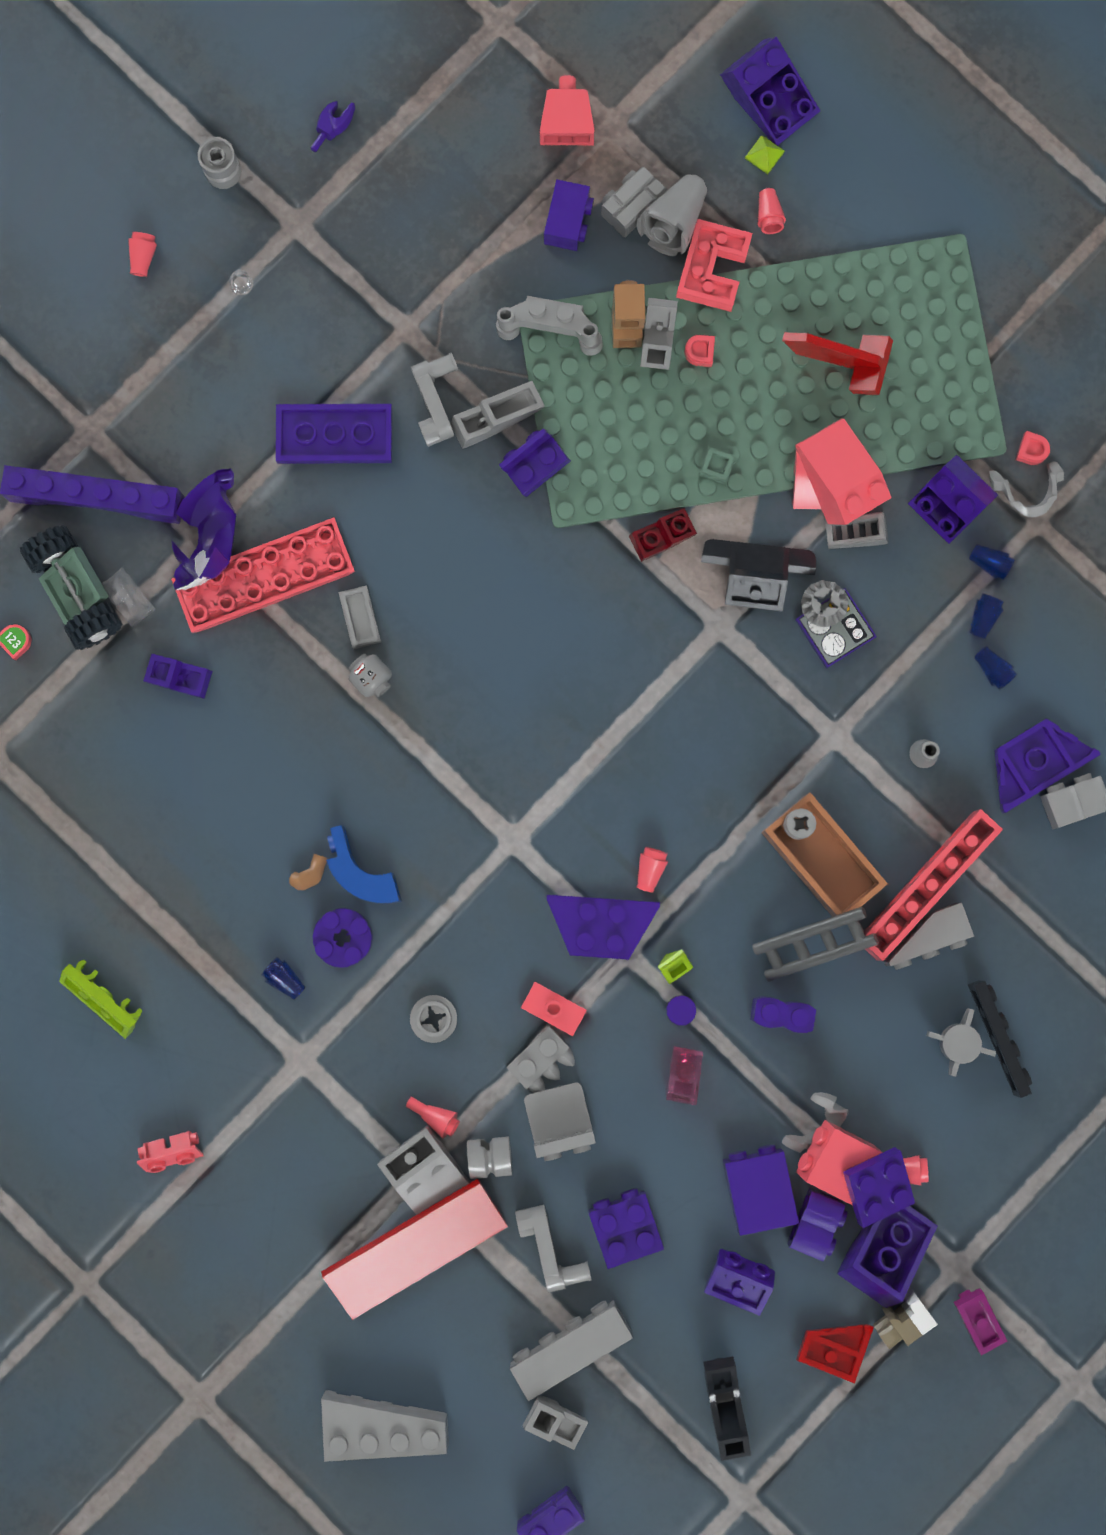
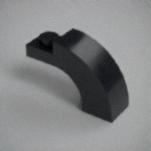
M734 1357L703 1362L704 1374L721 1461L750 1456L749 1437L741 1404Z

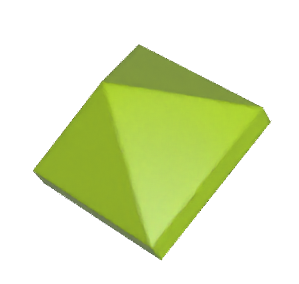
M761 135L745 156V159L768 175L785 151Z
M681 949L666 954L658 968L667 982L671 984L690 971L693 966Z

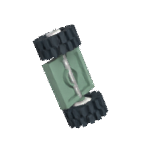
M58 525L53 529L51 527L47 528L45 532L37 533L36 537H30L28 539L29 542H24L22 544L23 547H20V552L32 573L45 572L38 579L65 624L64 630L76 650H84L86 647L88 649L94 644L98 645L101 641L109 639V636L115 635L116 631L121 629L123 624L112 604L102 603L109 597L67 526Z

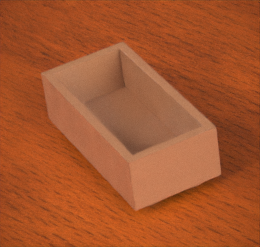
M810 792L761 832L832 917L863 906L888 884ZM796 809H807L812 812L816 819V829L813 834L800 840L789 837L784 831L785 817Z

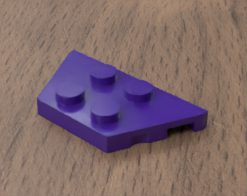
M1048 719L1042 720L994 750L1001 812H1008L1100 756L1101 753L1097 749L1090 748L1079 741L1073 734L1064 732Z
M547 895L546 898L570 956L629 960L660 907V902Z

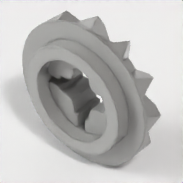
M821 580L811 584L805 590L801 600V608L804 616L812 624L820 627H830L839 623L847 613L849 600L845 594V589L838 586L836 582ZM830 593L829 602L833 605V608L827 607L820 614L821 603L817 599H823Z
M439 995L425 996L413 1006L410 1014V1025L413 1032L421 1040L429 1043L441 1042L454 1032L457 1025V1012L448 999ZM429 1006H431L435 1014H446V1016H443L438 1021L439 1031H437L432 1023L422 1024V1021L429 1017Z

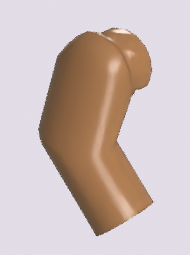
M314 854L309 869L300 873L294 872L290 875V885L297 890H306L317 885L321 881L328 858Z

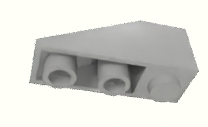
M954 903L927 913L884 961L885 966L894 965L895 970L912 965L911 959L922 956L923 960L939 955L938 949L950 946V949L953 950L967 945L966 939L974 937L963 904Z

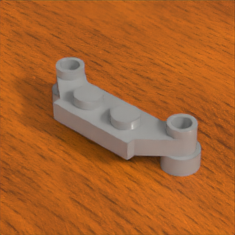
M527 296L526 301L511 308L503 307L497 312V333L504 340L516 338L519 335L520 327L575 336L579 339L581 351L586 355H596L602 350V336L598 332L597 325L592 323L584 314L582 305Z

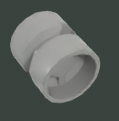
M211 137L200 145L198 161L208 182L213 187L219 189L233 187L241 177V166L232 144L221 137Z
M509 1136L492 1138L490 1143H487L484 1139L467 1140L470 1179L487 1178L489 1173H493L495 1177L512 1175Z

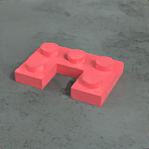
M698 219L676 298L732 312L739 281L713 275L712 272L717 256L745 264L753 233Z

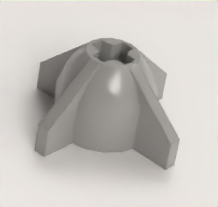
M967 1008L960 1024L956 1023L948 1026L941 1035L927 1031L926 1036L940 1040L941 1052L950 1060L949 1075L955 1077L959 1065L974 1061L980 1052L994 1057L996 1055V1051L982 1047L979 1033L970 1027L975 1011L973 1009Z

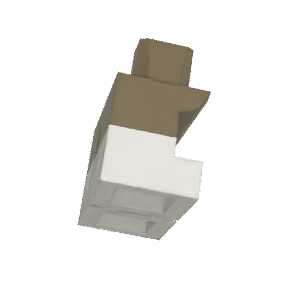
M909 1287L903 1304L895 1310L891 1307H883L882 1310L885 1316L873 1324L878 1335L889 1349L901 1340H904L906 1345L909 1346L938 1325L911 1287Z

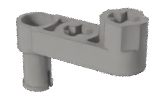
M449 353V355L434 361L427 362L426 360L411 366L412 373L431 417L418 422L427 447L454 437L452 427L434 386L436 378L453 371H458L453 354Z
M545 1205L515 1211L520 1237L531 1235L536 1237L548 1293L566 1289L567 1285L592 1281L588 1261L563 1268L561 1265H558Z

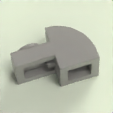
M537 1396L523 1423V1428L549 1442L554 1440L574 1450L588 1421L585 1417L560 1406L557 1401L551 1398Z

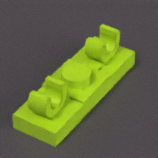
M85 960L78 962L76 968L71 964L66 966L62 970L59 982L126 1039L133 1032L136 1022L141 1016L142 1009L139 1008L133 1014L128 1013L125 1008L130 1004L131 1000L129 998L124 999L119 1007L115 1000H113L112 994L105 987H98L94 983L98 974L96 969L90 975H85L81 972L86 966L87 962Z

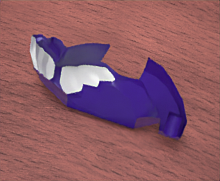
M231 468L218 470L203 479L182 500L176 512L190 526L198 527L199 537L198 545L190 559L172 541L174 555L180 564L174 573L176 580L173 585L175 590H187L202 585L210 579H215L230 563L236 525V513L226 495V490L234 485V473Z

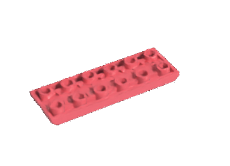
M333 517L233 555L227 568L217 578L210 579L202 585L187 590H176L191 633H197L346 577L355 572L336 520Z

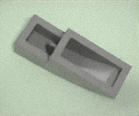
M529 381L482 400L479 406L454 415L450 425L462 449L519 423L543 409L545 405L533 381Z

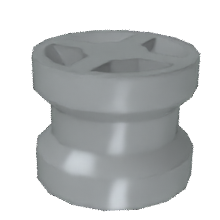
M796 809L785 817L784 831L793 839L807 838L816 829L815 816L807 809Z

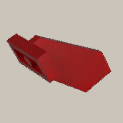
M784 332L782 341L795 354L854 369L849 390L853 394L880 395L893 344L890 336L863 335L860 347L857 349L809 333Z

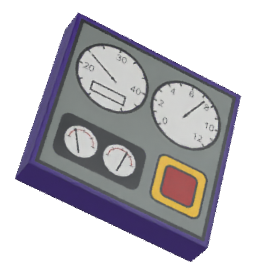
M846 588L844 589L849 600L846 615L839 623L830 627L816 626L809 622L804 614L795 619L826 669L877 637ZM830 598L821 603L820 614L827 607L833 608V605L829 602Z

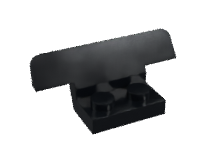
M709 539L705 542L701 559L702 563L729 566L725 605L783 611L788 584V572L815 575L816 557L810 550Z

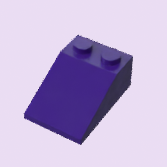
M908 1206L862 1228L850 1246L837 1274L885 1308L903 1302L938 1225Z

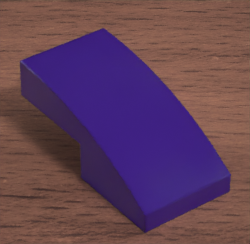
M151 654L143 681L205 699L213 671L168 657Z

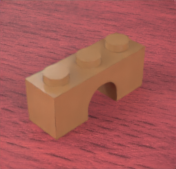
M632 280L622 281L620 284L614 285L612 306L613 348L642 347V329L645 326L644 284H637L636 281Z

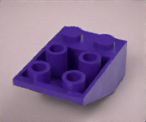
M777 36L762 40L720 74L734 99L770 141L777 146L820 112L819 107Z

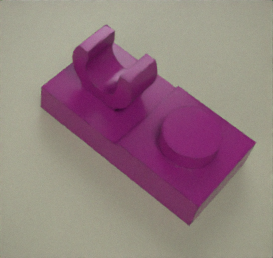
M980 1288L973 1292L967 1289L958 1294L960 1299L953 1303L981 1356L1007 1342L994 1312Z

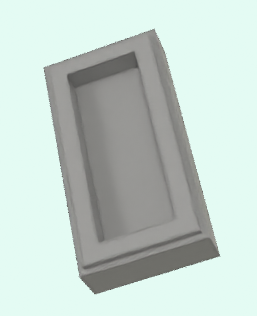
M367 585L338 592L353 650L381 643Z

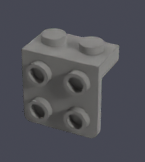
M574 1082L525 1096L524 1103L537 1158L544 1157V1161H550L562 1157L561 1152L573 1149L574 1154L591 1150L590 1145L596 1142L580 1083Z

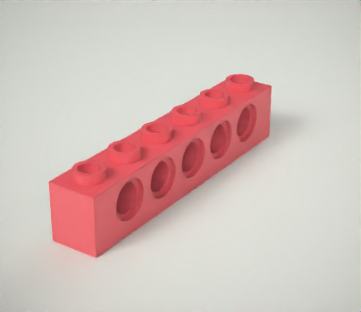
M982 809L973 811L863 931L865 936L875 933L879 941L878 945L865 950L877 961H884L1003 829Z

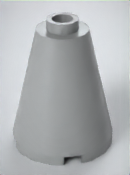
M697 175L683 176L640 214L636 223L637 230L641 237L645 234L650 239L648 245L651 248L668 256H676L678 252H681V255L685 253L707 194L704 180Z

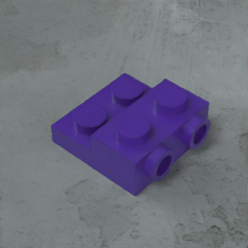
M637 1188L627 1190L620 1194V1199L610 1202L609 1198L596 1201L592 1204L593 1208L588 1210L607 1269L664 1250L644 1190L638 1192Z

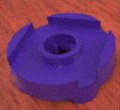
M339 908L325 913L317 922L313 931V945L316 954L325 963L334 967L344 968L359 963L368 955L372 946L373 934L368 922L360 913L351 909ZM345 929L348 931L346 935H350L351 940L350 942H345L343 947L337 944L338 940L335 941V934H340L341 930Z

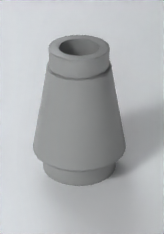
M921 739L911 746L909 752L910 759L917 767L929 768L937 762L940 749L935 742ZM926 747L930 749L931 756H928L925 753Z

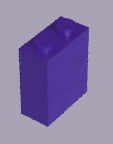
M775 1145L759 1147L758 1153L747 1155L746 1151L728 1154L729 1159L723 1160L736 1228L740 1236L799 1224L785 1153L781 1148L776 1149Z

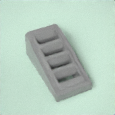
M884 512L864 514L847 525L828 524L826 521L828 549L889 544ZM873 523H877L878 535H873L872 533ZM860 524H865L866 537H861ZM848 525H853L854 538L849 539ZM836 526H841L842 540L837 541Z

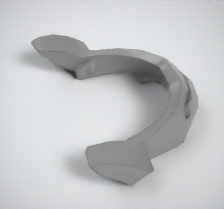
M1057 462L1048 463L1049 486L1047 494L1038 505L1027 507L1023 506L1020 501L1014 500L1010 492L1008 479L1004 480L997 471H989L992 489L994 491H1003L1010 504L1018 512L1027 517H1037L1045 514L1057 499V483L1064 481V471Z
M820 1092L814 1093L810 1098L813 1102L825 1108L826 1120L838 1127L842 1125L849 1114L848 1109L835 1103L837 1100L836 1096ZM815 1131L804 1136L786 1135L782 1143L786 1147L801 1153L804 1149L810 1147Z

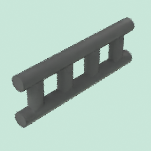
M861 906L755 943L752 946L756 955L766 953L772 968L765 970L764 974L767 981L770 982L879 944L875 933L865 936L859 920L866 918L867 914L864 907ZM847 924L854 940L837 945L831 930ZM820 934L826 950L810 955L804 939ZM792 943L799 959L783 964L777 948Z

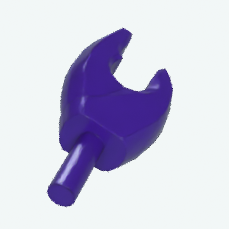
M338 101L328 104L322 110L316 128L319 136L310 147L312 151L317 152L325 139L331 141L348 128L355 112L354 103L351 102L338 118L333 117L338 108Z

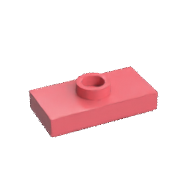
M534 982L521 1006L522 1009L571 1036L574 1035L587 1011L537 982Z

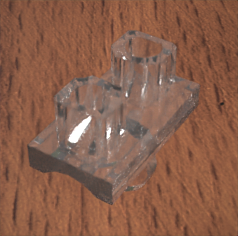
M123 567L111 578L101 583L109 599L132 627L156 610Z

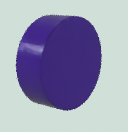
M678 995L670 999L666 1007V1013L669 1020L674 1024L687 1025L695 1018L696 1006L689 997Z

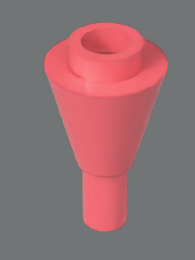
M410 1097L406 1104L408 1109L419 1114L442 1139L447 1135L451 1137L460 1123L456 1119L457 1112L432 1105L427 1106L413 1097Z

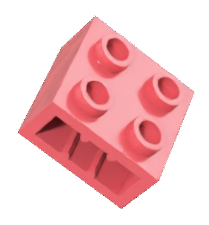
M824 1120L822 1125L815 1130L812 1138L813 1142L807 1153L801 1156L796 1173L805 1182L852 1205L843 1171L883 1152L868 1141Z

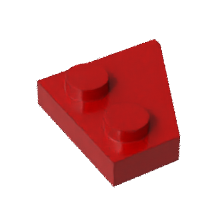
M863 1324L806 1330L796 1360L855 1384L874 1327Z

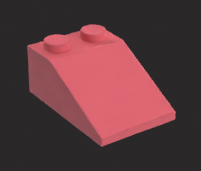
M845 419L836 421L795 445L828 524L847 525L892 498L881 470Z

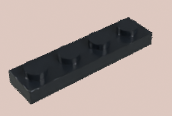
M980 980L968 984L1013 1095L1023 1098L1032 1094L1029 1085H1032L1031 1077L1026 1068H1021L1017 1059L1020 1057V1051L1015 1041H1010L1007 1035L1008 1022L1004 1014L997 1011L994 1003L997 1001V997L993 987Z

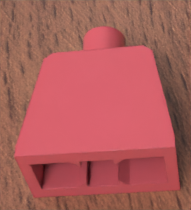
M561 76L559 78V89L547 90L540 126V145L594 146V124L588 91L576 89V78L574 76Z

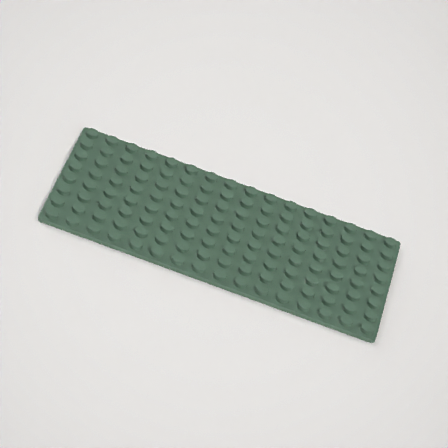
M963 234L713 274L739 281L732 312L676 298L680 280L644 285L645 321L648 298L678 301L669 370L641 367L642 347L613 348L612 306L614 291L554 300L583 306L584 314L592 323L597 325L598 332L602 336L603 347L596 355L584 354L580 349L579 339L575 336L520 327L528 381H533L545 405L543 409L534 413L536 428L540 431L542 429L547 430L571 460V462L546 481L552 523L555 528L793 490L797 450L795 445L840 419L846 420L881 470L882 475L946 465L956 455L965 462L1001 456L1007 450L967 240ZM784 332L809 333L857 349L860 347L863 335L890 336L893 344L880 395L853 394L849 390L854 369L795 354L782 341ZM695 335L715 336L712 367L695 366L687 361L684 350L687 341ZM709 446L736 455L726 485L699 476Z

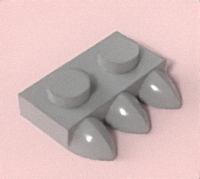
M548 1026L506 1068L526 1089L535 1093L545 1090V1084L541 1075L551 1080H560V1071L555 1061L566 1066H574L575 1059L570 1047Z

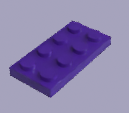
M276 404L277 464L392 463V404Z

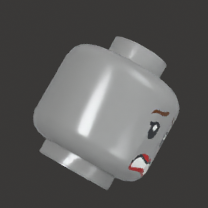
M363 654L350 665L349 681L363 696L370 697L376 694L380 697L391 687L388 682L391 679L392 672L377 655L367 656Z

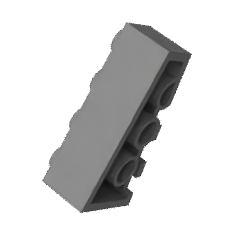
M325 1390L321 1398L324 1462L447 1454L449 1446L447 1413L413 1406L404 1407L382 1400L378 1402L363 1399V1397L356 1395L347 1396L330 1390Z

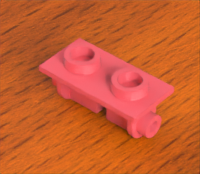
M191 1131L169 1136L171 1144L169 1148L166 1147V1140L164 1138L143 1143V1147L138 1148V1155L142 1160H138L137 1164L146 1172L158 1173L164 1171L166 1166L193 1163L195 1158L204 1156L196 1147V1144H199L197 1132L191 1133Z

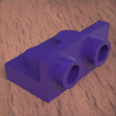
M542 429L541 431L537 430L527 437L526 443L520 448L509 451L499 466L509 475L522 495L527 497L571 462V460L554 437L547 430Z
M721 1248L717 1254L716 1264L705 1285L704 1293L760 1316L774 1289L775 1271L765 1264L755 1263L741 1257L736 1252Z

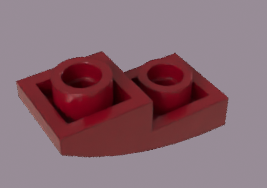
M685 508L659 518L657 522L632 532L629 538L642 562L690 539L697 532Z

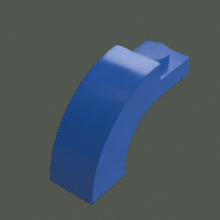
M339 825L330 828L332 835L327 836L329 847L332 853L337 852L338 857L326 861L337 882L352 895L369 902L383 904L401 902L394 873L372 875L363 871L353 858L345 827Z

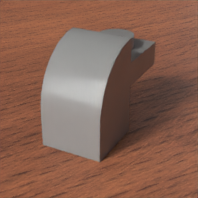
M648 298L641 367L669 370L678 301Z

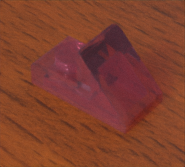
M674 1046L669 1078L665 1088L666 1100L691 1105L697 1104L703 1052Z

